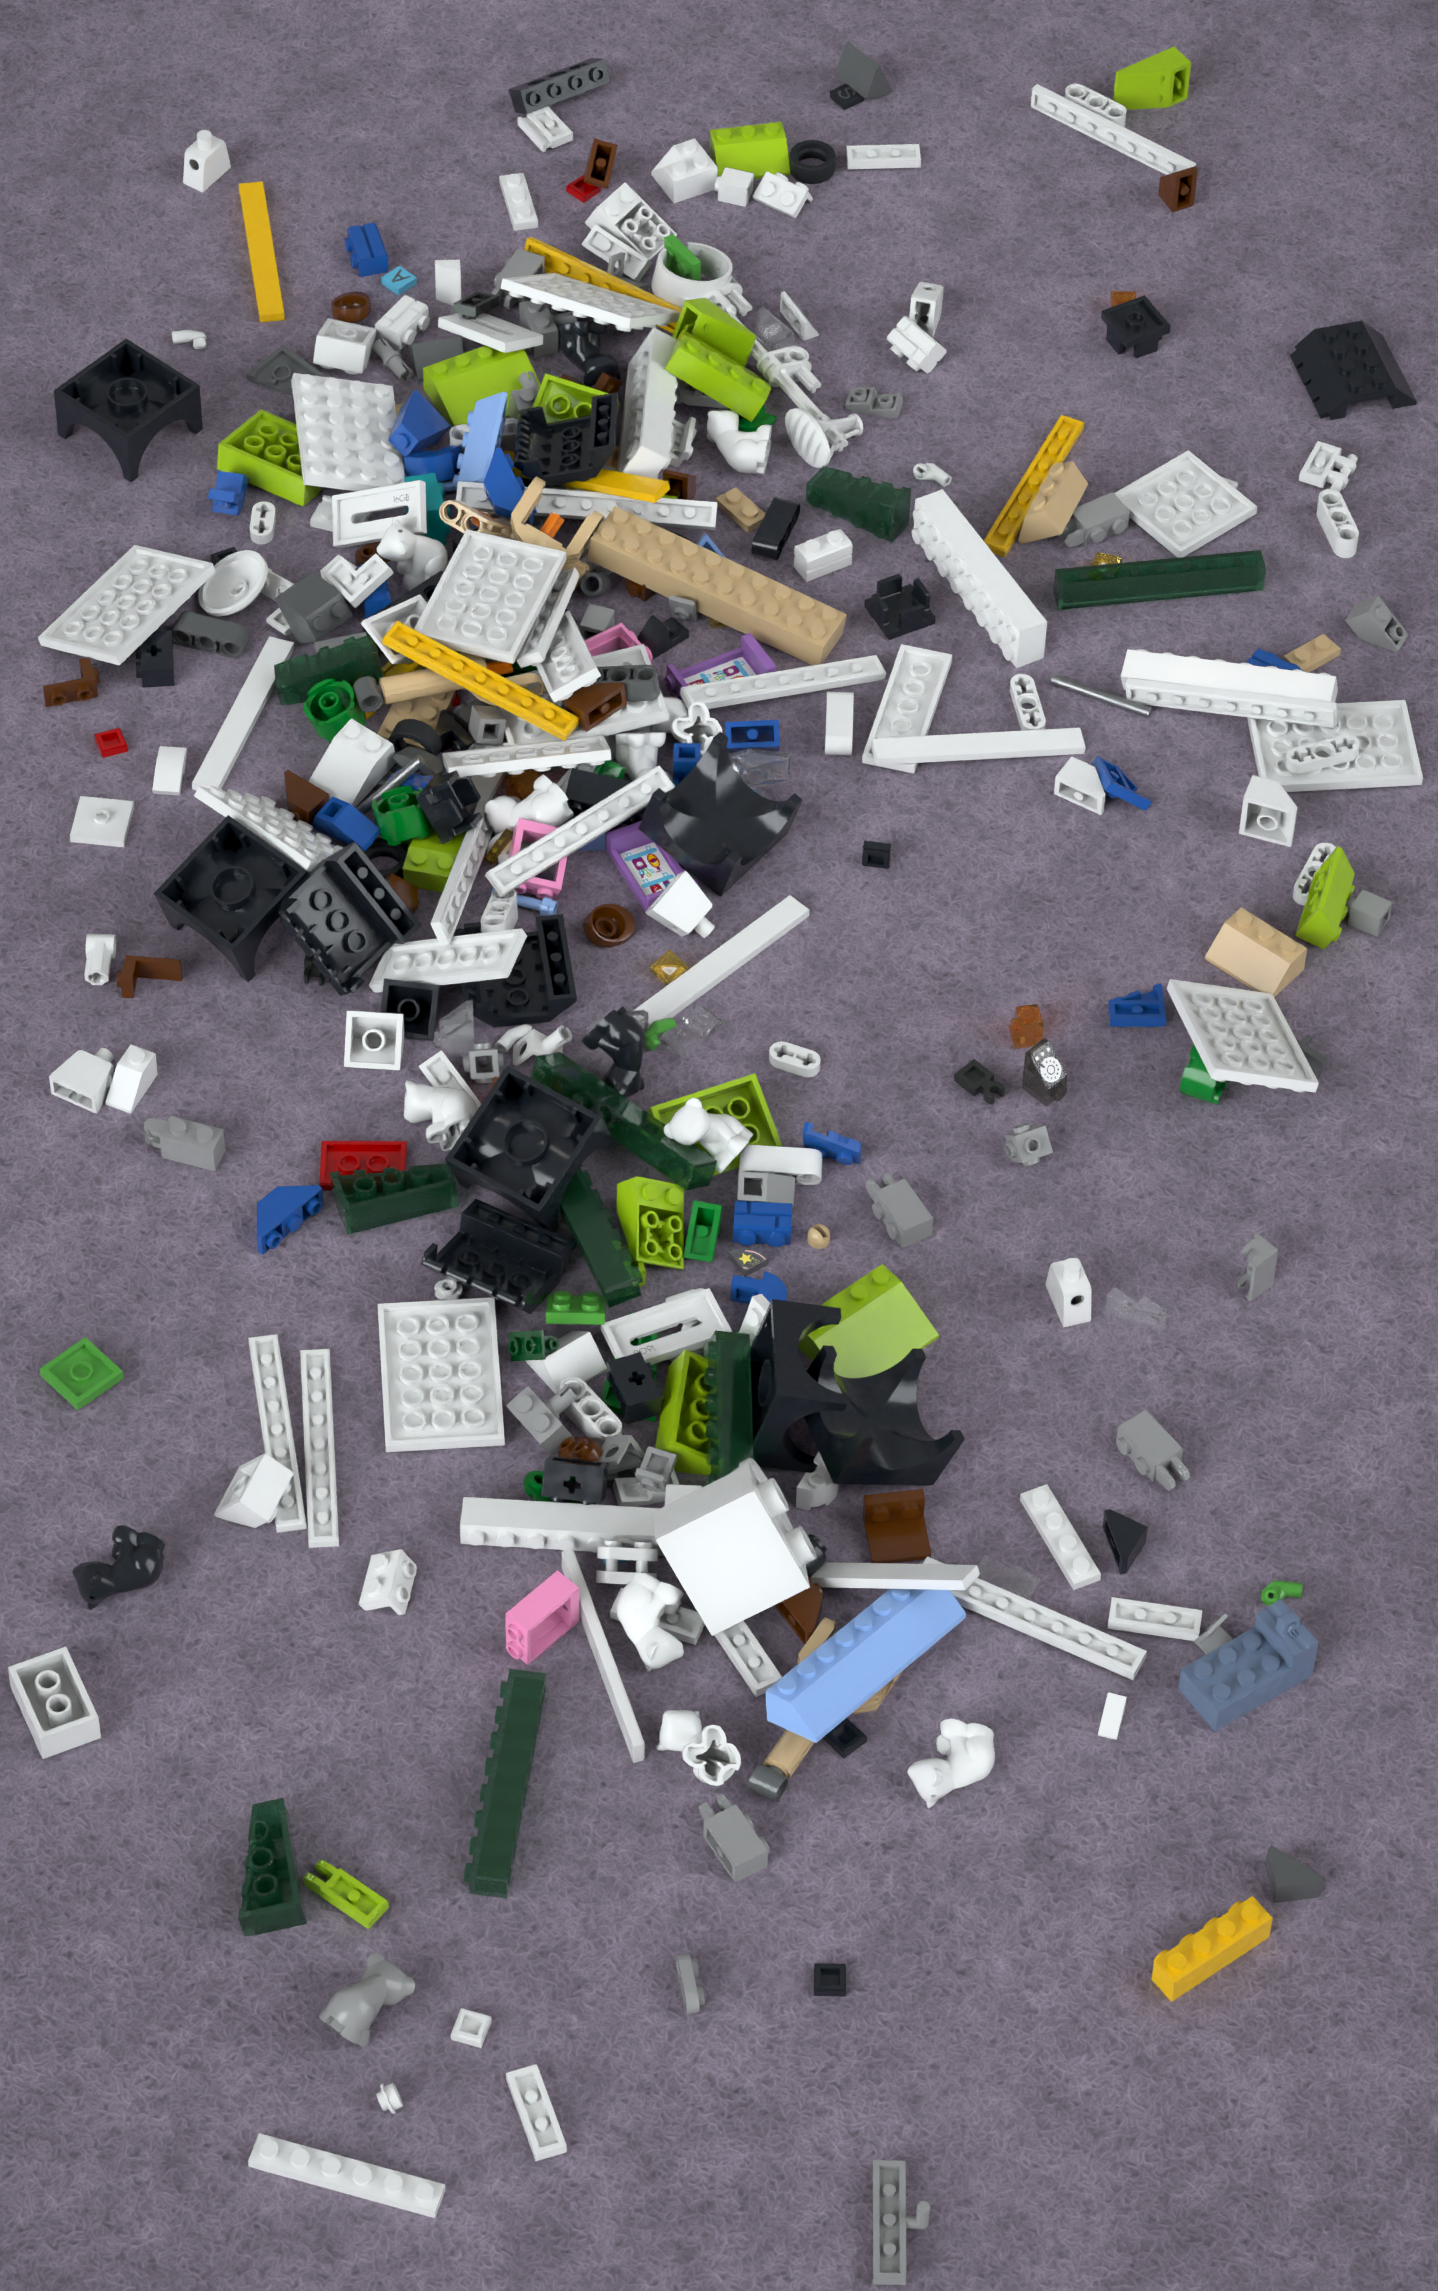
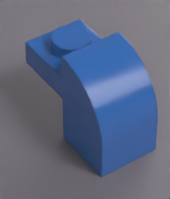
M450 445L438 451L420 450L405 456L406 476L435 473L437 482L454 478L455 473L460 472V469H457L458 457L461 453L460 445Z
M218 471L216 488H210L208 499L213 501L212 512L238 516L245 501L249 477L243 474Z
M674 743L673 784L675 787L691 772L701 759V743Z
M764 1271L762 1280L748 1276L733 1275L730 1301L750 1304L752 1297L762 1294L769 1303L772 1299L787 1301L785 1284L772 1273Z

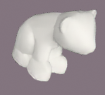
M734 411L708 412L707 439L712 443H716L727 463L741 473L764 475L771 448L772 425H761L755 432L738 431L739 415Z
M392 518V525L386 530L377 547V553L381 557L398 562L397 571L404 575L402 586L407 590H412L439 571L444 572L448 564L447 551L441 542L422 535L413 534L395 518Z
M663 697L670 721L651 725V732L672 733L680 743H701V756H703L713 738L719 732H722L719 722L714 718H710L708 708L704 703L695 702L690 704L687 715V708L683 700L674 697Z
M666 732L616 734V760L619 765L627 768L625 772L632 781L657 767L658 748L665 743ZM664 771L673 783L670 774L667 771Z
M543 774L534 782L533 788L535 790L518 803L508 796H499L487 802L485 805L486 817L495 836L504 832L499 841H504L514 831L519 818L559 827L574 816L567 804L568 798L556 783H552Z
M406 1080L405 1086L407 1091L404 1099V1118L410 1123L424 1122L432 1119V1124L426 1129L428 1143H440L442 1151L451 1150L478 1110L474 1099L462 1089L433 1087L415 1084Z
M690 1098L686 1105L678 1110L671 1121L664 1127L665 1135L680 1144L692 1145L699 1142L713 1157V1165L719 1174L741 1152L753 1136V1133L745 1128L735 1117L727 1114L707 1113L702 1108L701 1101L696 1098Z
M636 1572L631 1581L621 1591L617 1600L616 1610L626 1634L635 1644L646 1670L649 1672L651 1669L666 1666L684 1654L683 1644L659 1627V1618L664 1613L675 1614L682 1604L680 1599L683 1593L673 1585L660 1582L658 1579L645 1573Z
M667 1710L664 1712L659 1733L660 1742L656 1747L657 1750L682 1752L683 1760L688 1765L694 1767L693 1773L695 1777L701 1782L710 1785H722L724 1781L732 1776L735 1770L738 1771L741 1765L740 1754L733 1744L727 1743L725 1733L720 1726L711 1724L705 1726L702 1731L699 1711Z
M952 1718L943 1720L940 1723L942 1735L937 1737L936 1745L937 1750L942 1755L947 1756L946 1760L939 1758L919 1760L914 1762L907 1771L918 1793L927 1802L928 1809L934 1806L938 1799L953 1789L967 1786L988 1776L995 1760L994 1733L990 1728L977 1723L966 1724Z

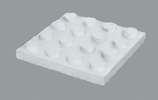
M1189 450L1114 493L1130 510L1129 518L1179 559L1257 514V506Z

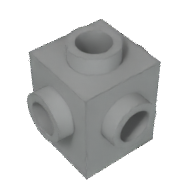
M490 1042L474 1043V1048H469L468 1055L463 1056L464 1073L469 1072L470 1078L476 1079V1083L493 1082V1078H499V1070H504L503 1053H498L497 1048L491 1047ZM482 1056L488 1059V1064L484 1067L479 1066L477 1063L478 1059Z
M1023 1123L1014 1126V1132L1005 1134L1007 1141L1005 1143V1151L1013 1162L1029 1166L1040 1162L1039 1157L1053 1153L1045 1125L1034 1124L1030 1126L1029 1123Z

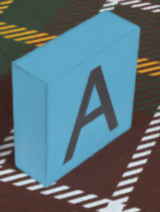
M401 266L381 277L382 285L398 296L417 284V278Z

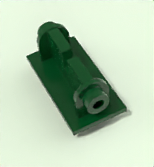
M544 1330L509 1332L508 1349L511 1354V1361L546 1360L545 1354L553 1353L559 1347L558 1339L553 1335L544 1336Z

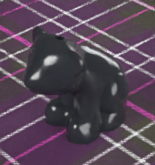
M585 321L559 326L561 350L571 363L584 372L583 382L586 386L595 385L602 372L620 380L619 366L614 356L601 354L600 335L605 333L607 325L594 321Z
M622 1006L618 1011L613 1010L607 1014L581 1042L590 1050H595L599 1047L612 1058L614 1063L602 1079L603 1090L618 1097L627 1098L645 1088L644 1081L640 1075L645 1035L640 1022Z
M124 1525L115 1527L112 1534L114 1545L111 1556L116 1561L112 1565L101 1561H88L79 1564L72 1571L80 1595L87 1602L88 1608L90 1610L95 1608L99 1602L113 1594L142 1589L154 1584L158 1580L163 1568L164 1542L147 1532L138 1533L136 1530Z

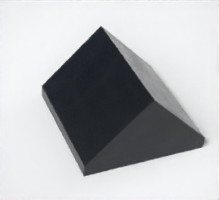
M384 978L380 1012L404 1014L405 1038L433 1041L441 1011L440 985Z

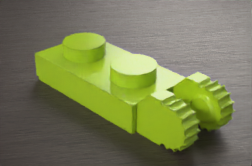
M322 1859L315 1864V1869L327 1878L328 1881L325 1883L311 1873H306L302 1879L304 1885L320 1894L326 1901L367 1929H370L389 1908V1902L341 1868L337 1869Z

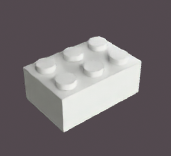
M67 1647L8 1667L12 1692L42 1759L101 1738L98 1715Z

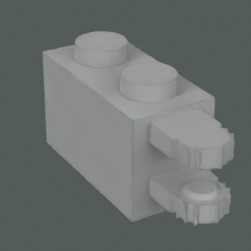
M517 248L513 256L508 257L503 270L497 273L494 280V286L496 287L491 294L499 296V301L501 298L505 299L504 307L509 310L515 303L519 304L520 302L527 301L529 297H513L509 295L510 291L501 289L502 279L545 274V257Z
M1111 492L1076 507L1063 533L1058 536L1060 538L1066 536L1064 542L1070 548L1080 544L1086 547L1093 543H1099L1104 538L1120 534L1125 529H1128L1130 510Z
M170 1116L168 1121L151 1117L144 1122V1131H146L145 1143L161 1148L162 1158L216 1171L225 1152L224 1129Z
M888 1172L882 1174L881 1182L884 1186L883 1188H879L872 1179L866 1181L867 1192L874 1201V1204H872L874 1215L878 1220L882 1219L886 1224L887 1232L892 1240L896 1239L903 1248L932 1236L933 1217L905 1178L895 1182Z
M1147 1410L1118 1426L1116 1446L1123 1455H1128L1132 1459L1139 1473L1147 1475L1152 1482L1157 1480L1168 1491L1176 1486L1175 1480L1169 1472H1172L1183 1482L1190 1478L1188 1468L1181 1462L1183 1448Z
M721 1794L715 1798L717 1807L721 1812L715 1814L706 1802L698 1806L704 1819L703 1837L736 1883L766 1868L770 1849L766 1840L762 1836L758 1837L754 1831L749 1815L747 1813L742 1814L736 1804L732 1806L725 1795Z

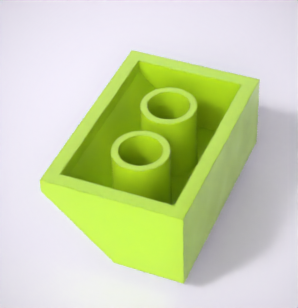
M782 122L710 130L709 152L712 161L718 167L717 177L722 176L725 167L753 173V179H762L766 171L773 175L776 172L784 176L790 175L787 139Z
M1337 846L1314 873L1295 936L1322 949H1325L1331 941L1335 943L1342 931L1339 924L1348 911L1346 901L1350 899L1355 888L1352 885L1355 873L1341 847Z

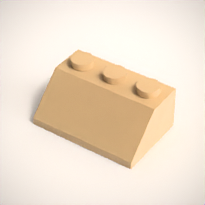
M1073 461L1056 463L1049 469L1045 481L1041 484L1040 490L1031 502V506L1025 516L1018 539L1020 544L1063 533L1088 486L1087 481Z
M1241 907L1224 922L1208 950L1205 960L1254 991L1270 993L1275 997L1304 970L1307 948Z

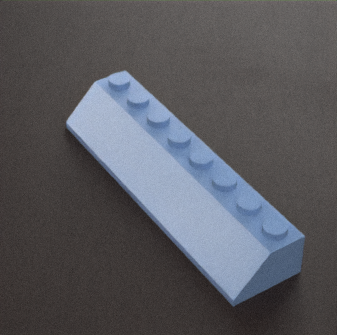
M889 1589L765 1691L767 1721L817 1743L966 1618V1612L950 1590Z

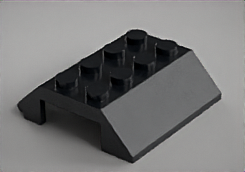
M1363 321L1314 329L1294 346L1296 350L1290 355L1312 402L1315 403L1314 406L1320 418L1328 416L1330 420L1345 418L1348 403L1387 397L1392 409L1417 404L1383 335Z
M618 393L593 396L591 415L547 423L542 406L528 408L527 413H519L514 467L521 470V474L532 480L536 476L546 482L545 487L552 485L561 486L574 481L584 482L591 478H596L615 452Z
M355 842L323 859L284 897L278 912L281 915L280 923L291 936L297 935L295 941L308 957L313 955L312 962L325 978L330 976L329 983L340 996L354 993L365 982L360 976L393 943L404 944L422 926Z
M563 914L535 917L536 931L525 932L527 937L508 978L461 983L464 990V1006L472 1012L473 1017L492 1027L545 1023L553 1020L577 1001ZM480 922L465 923L464 929H455L454 936L481 933Z
M475 1199L461 1213L459 1232L438 1253V1245L432 1243L424 1252L421 1265L531 1315L559 1284L574 1252L576 1242Z

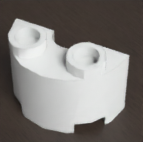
M819 1452L814 1458V1463L817 1464L816 1470L812 1473L806 1472L797 1486L796 1508L811 1510V1507H819L823 1504L827 1506L837 1495L839 1484H833Z

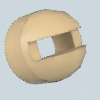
M816 1224L811 1227L807 1234L808 1244L816 1249L827 1247L830 1243L829 1229L822 1224Z

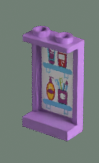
M748 633L741 636V647L680 671H677L673 664L667 665V675L664 681L667 689L670 692L673 691L677 698L682 700L680 696L681 687L776 672V665L753 635Z
M640 821L606 833V851L646 912L677 874L684 871L673 857L638 829Z

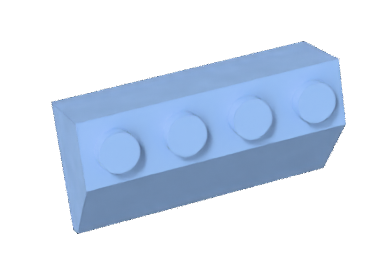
M500 392L476 401L474 411H469L467 426H470L469 432H464L462 447L465 448L464 454H459L457 469H460L459 475H454L452 490L456 491V496L458 481L483 483L495 450L500 447L506 422V392Z

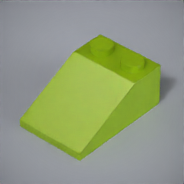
M545 373L532 408L542 406L547 423L591 415L593 396L609 393ZM618 400L617 415H618L619 409H620V407H621V404H620L619 400Z
M431 826L429 828L430 834L422 839L413 838L403 865V876L405 881L420 889L443 893L467 831L457 834L450 842L442 844Z

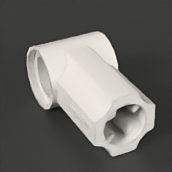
M87 934L85 981L90 982L92 985H103L109 982L112 959H115L116 935Z

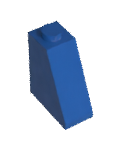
M414 390L400 408L388 441L405 457L437 444L451 425L417 390Z

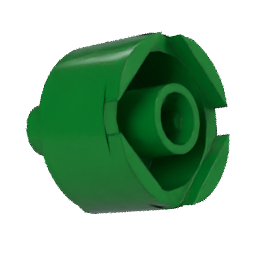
M326 679L317 683L308 692L309 697L306 703L304 701L303 705L304 712L317 734L330 743L350 719L363 726L365 725V712L361 710L353 688L344 680L340 682L334 679Z
M411 786L395 787L381 793L382 799L378 802L376 798L373 800L372 809L377 826L380 829V836L387 840L388 845H399L403 840L412 838L422 839L430 834L429 828L432 825L416 799L423 790L422 788L418 787L419 791L412 790Z
M1193 1045L1189 1054L1190 1061L1188 1066H1185L1180 1092L1186 1096L1218 1105L1222 1092L1226 1090L1229 1081L1220 1082L1211 1078L1195 1045Z

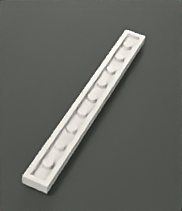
M458 481L456 500L475 510L494 512L484 492L483 483ZM543 488L542 497L535 507L537 513L534 514V516L549 517L552 512L559 514L561 518L585 520L587 515L597 511L604 515V521L616 506L657 526L715 530L717 502L660 498L656 503L605 493Z

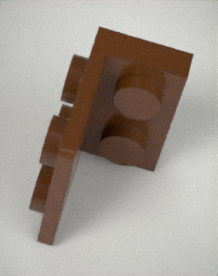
M923 1489L864 1495L863 1521L872 1563L926 1559L927 1556L931 1558V1549L924 1519L925 1495Z

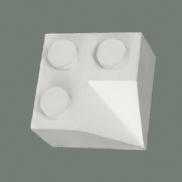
M692 139L673 145L651 171V175L671 201L677 203L715 190L718 167L697 140Z

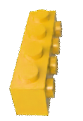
M1253 1896L1244 1902H1236L1223 1916L1210 1919L1203 1929L1197 1933L1187 1934L1177 1946L1171 1950L1165 1949L1160 1952L1154 1959L1151 1980L1171 2002L1269 1938L1273 1918Z

